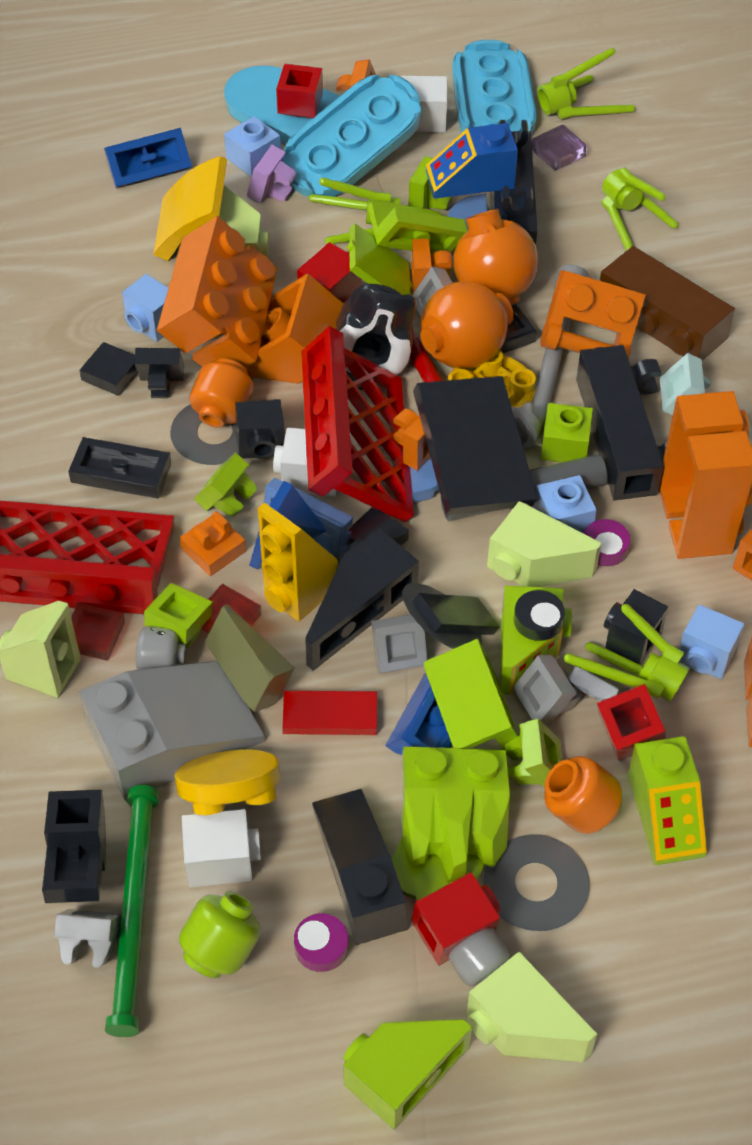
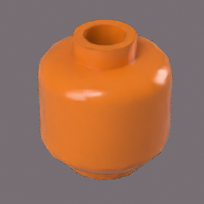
M227 358L217 359L216 361L204 364L199 370L189 396L190 405L199 414V419L208 426L220 428L224 424L236 423L235 402L250 401L254 390L253 381L249 377L246 368L240 363Z
M575 756L560 761L553 766L545 779L544 800L546 808L556 818L576 832L584 834L598 832L609 825L618 814L623 792L620 782L610 772L589 757Z

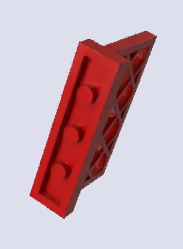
M328 326L301 351L308 490L324 497L332 489H335L406 522L414 516L410 467L403 463V445L394 439V434L401 427L396 425L393 420L404 410L401 377L344 348L343 333ZM346 367L356 379L355 381H352L346 373ZM376 383L387 388L388 399L384 396V394L376 385ZM358 387H362V389L365 391V393L370 398L372 403L375 405L374 407L371 408L369 403L366 401L364 396L359 391ZM348 399L359 413L355 416L349 408ZM380 412V414L383 416L385 421L390 426V432L384 426V424L379 419L376 413ZM364 420L377 438V441L374 442L360 421ZM350 433L361 447V450L357 451L352 444ZM382 446L393 461V467L382 454L379 447ZM366 455L381 476H375L362 456ZM353 469L364 484L349 478L353 473ZM385 481L395 494L396 500L391 498L381 484Z
M0 500V517L19 518L22 521L5 530L0 527V547L4 546L10 552L8 555L0 554V602L45 606L56 601H62L67 603L69 608L144 615V611L158 597L157 589L175 527L174 515ZM53 521L65 522L68 525L52 534H49L43 528V526ZM99 525L110 526L113 529L98 538H95L88 531ZM144 529L160 531L159 535L145 542H142L134 535ZM30 532H33L39 538V540L23 548H20L14 542V540ZM76 536H79L86 543L70 552H67L60 545ZM122 540H125L132 547L115 557L106 549ZM51 550L57 558L51 559L35 556ZM97 554L104 562L96 563L82 560ZM143 558L150 567L130 566L129 564Z

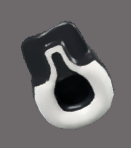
M365 284L359 286L343 304L336 321V329L342 332L344 336V348L395 375L401 373L409 361L413 347L412 327L417 303L415 298L409 294L402 295L395 289L385 285ZM358 347L375 349L374 357H367L366 353Z

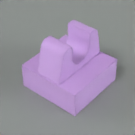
M274 145L270 146L253 170L247 192L249 198L259 203L266 196L280 201L286 200L293 189L290 185L296 178L297 173L283 162L286 154L285 151Z

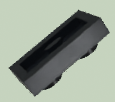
M82 437L68 473L71 483L158 499L171 467L170 452Z

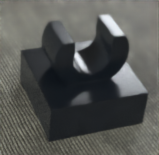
M135 348V367L140 381H148V390H151V398H169L170 381H184V362L180 348Z

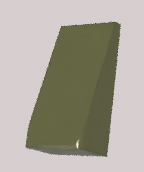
M228 604L222 607L205 643L242 700L256 713L276 704L295 667Z

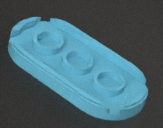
M479 40L466 45L465 51L461 53L458 51L455 54L452 63V79L458 125L461 133L471 127L498 124L500 120H505L509 124L511 131H519L521 120H527L528 129L532 137L535 131L537 115L528 61L520 50L517 49L516 53L509 49L510 44L499 40Z
M265 65L253 66L232 75L225 85L224 95L227 109L236 120L243 123L255 116L280 135V142L286 144L299 129L313 119L277 114L276 87L282 68ZM323 88V96L317 115L340 96Z
M379 75L368 76L354 84L299 129L286 143L284 149L286 154L283 162L297 173L290 186L298 193L309 197L311 194L336 196L343 193L320 185L319 179L322 177L351 185L355 184L408 140L417 130L421 121L422 109L418 92L414 86L406 79L396 75H389V78H379Z

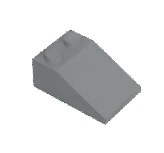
M218 661L126 671L79 691L88 727L124 801H127L128 790L133 786L148 785L158 788L174 781L176 770L195 758L222 751L246 750L265 741V736L252 712L242 700Z

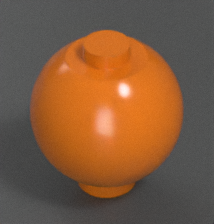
M499 209L485 211L466 218L469 230L459 239L454 252V271L458 282L469 281L481 284L493 293L503 294L511 305L519 302V294L528 290L538 270V252L532 237L519 224L501 219Z
M469 281L448 284L436 291L423 309L420 324L421 342L424 348L436 360L448 367L457 369L477 368L493 359L502 348L507 336L508 325L513 321V309L509 300L503 294L493 293L481 284Z

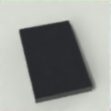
M503 376L417 383L413 393L445 514L455 515L512 509L519 501L528 506H533L538 498Z

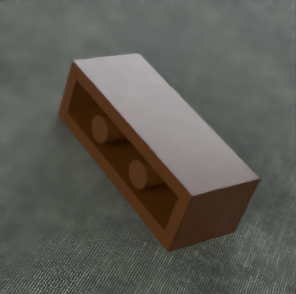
M635 246L630 247L601 271L600 281L646 294L636 327L672 349L676 354L685 356L689 353L703 361L728 339L735 308Z

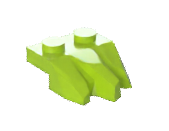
M403 746L402 842L411 866L425 864L430 854H436L442 860L449 881L466 875L468 855H477L485 865L494 867L507 849L510 789L506 750Z

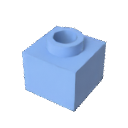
M255 116L224 133L226 159L250 177H252L254 168L271 145L281 149L280 135Z
M145 274L122 292L125 309L124 317L127 324L135 332H142L158 342L164 337L157 331L168 287Z
M580 475L536 485L538 500L534 503V509L583 534L586 527L595 522L597 510Z
M698 604L683 632L679 650L683 651L684 654L680 662L687 664L696 672L708 673L722 680L737 651L745 623Z

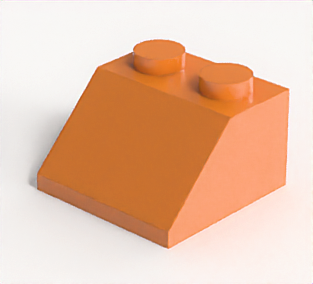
M309 274L304 275L272 295L257 360L245 367L249 377L296 384L302 382L301 351L328 326L336 329V321L343 303Z

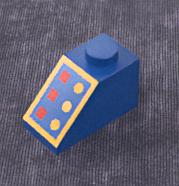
M508 123L467 128L426 164V174L434 199L499 191L504 186L514 189L518 150Z

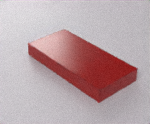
M284 690L283 734L377 735V691Z

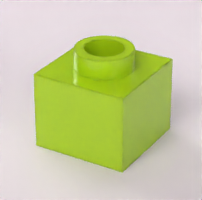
M548 403L541 460L566 462L587 457L593 408Z

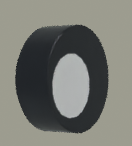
M529 591L523 594L515 604L514 625L517 631L528 639L535 641L549 640L555 637L563 627L564 605L556 595L548 591Z

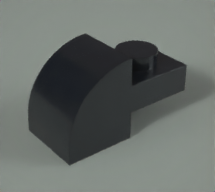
M102 789L49 791L44 828L47 845L42 886L44 902L100 901L101 876L106 866V823Z

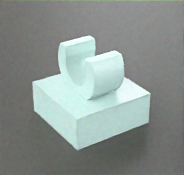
M687 353L660 377L662 409L664 412L673 415L677 396L703 394L711 385V381L703 375L702 360Z

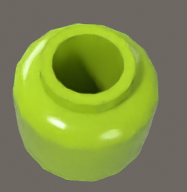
M230 891L225 892L224 896L209 894L202 897L196 903L179 934V943L184 951L183 959L198 973L210 978H219L222 974L231 975L238 972L243 967L261 935L260 923L252 914L254 910L253 905L243 896Z

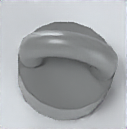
M526 403L522 407H512L524 451L529 450L535 445L541 430L540 422L533 414L534 406L532 403Z

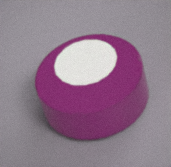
M601 519L592 522L586 527L584 534L602 543L598 565L614 566L621 563L627 557L630 546V534L622 524L614 520Z
M325 913L313 914L303 919L297 926L294 933L295 955L298 961L307 969L316 972L330 971L338 967L347 956L349 946L348 932L345 925L335 916Z

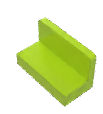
M372 200L368 205L377 246L412 251V239H429L430 254L437 251L451 252L457 246L459 239L468 231L465 219L443 216L439 211Z
M478 639L424 662L425 672L454 748L470 749L495 738L502 749L505 750V744L519 736L490 658Z

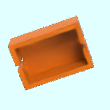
M216 216L182 238L157 331L185 354L222 333L223 336L193 352L192 359L202 367L204 364L220 358L231 359L247 367L257 360L278 268L268 257L262 255L252 245L246 248L244 244L245 239L240 233L231 228L219 216Z
M734 391L680 395L676 397L663 459L664 468L659 486V494L666 519L683 517V519L669 521V530L677 559L732 554L737 535L743 533L744 510L752 502V446L748 438V416L745 410H739Z

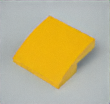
M218 156L196 166L168 190L162 199L153 255L169 261L183 237L220 215L227 166L226 158Z

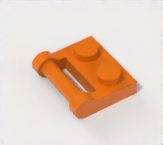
M561 270L543 328L540 346L551 350L559 347L580 353V350L624 345L629 360L631 343L646 294ZM567 318L615 332L617 334L614 344H608L562 330L563 319Z

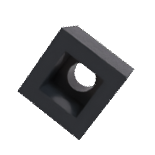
M281 400L235 402L236 438L239 456L243 459L273 457L276 445H284V421Z
M633 589L623 605H630L662 635L669 606ZM616 602L610 609L603 625L608 630L605 648L641 665L654 644L621 611L622 604Z

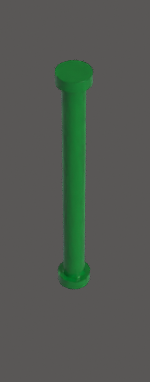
M148 785L133 786L129 788L127 803L132 806L113 1009L112 1015L108 1016L105 1022V1032L115 1037H132L139 1033L140 1020L135 1017L152 809L158 805L159 791Z

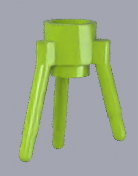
M610 48L566 73L552 77L551 82L539 85L537 89L538 101L544 114L548 116L557 113L559 119L562 120L571 116L634 112L636 109L634 105L571 106L577 100L575 89L592 82L594 77L587 75L573 81L570 80L613 56L616 53L615 49Z
M623 167L614 170L605 178L602 184V192L606 197L601 201V205L609 212L626 251L633 246V243L617 209L630 211L641 203L671 228L675 229L678 227V222L644 193L659 201H664L666 195L634 176L627 168Z
M324 177L319 179L320 185L368 200L361 201L327 195H309L311 202L366 210V224H372L368 205L372 200L395 204L401 203V198L391 197V193L375 192ZM373 228L365 229V231L375 237ZM349 232L328 236L325 238V243L349 242Z
M628 604L622 605L621 611L662 652V655L659 656L651 652L644 665L641 666L592 642H587L585 649L637 676L568 653L564 656V661L568 664L634 688L645 684L652 697L658 699L660 696L668 702L674 697L689 670L688 666L679 662L684 652L669 644Z

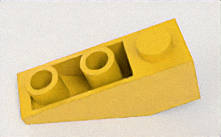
M264 502L258 507L264 597L273 609L280 613L285 611L300 622L323 601L338 568L337 559L301 528Z

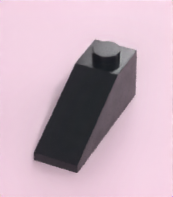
M380 528L376 529L366 538L355 540L341 559L305 637L306 665L312 671L372 625L371 621L379 620L403 601L402 592L406 585L418 583L419 560Z
M362 789L312 802V808L355 944L359 945L408 930L406 901L391 856Z

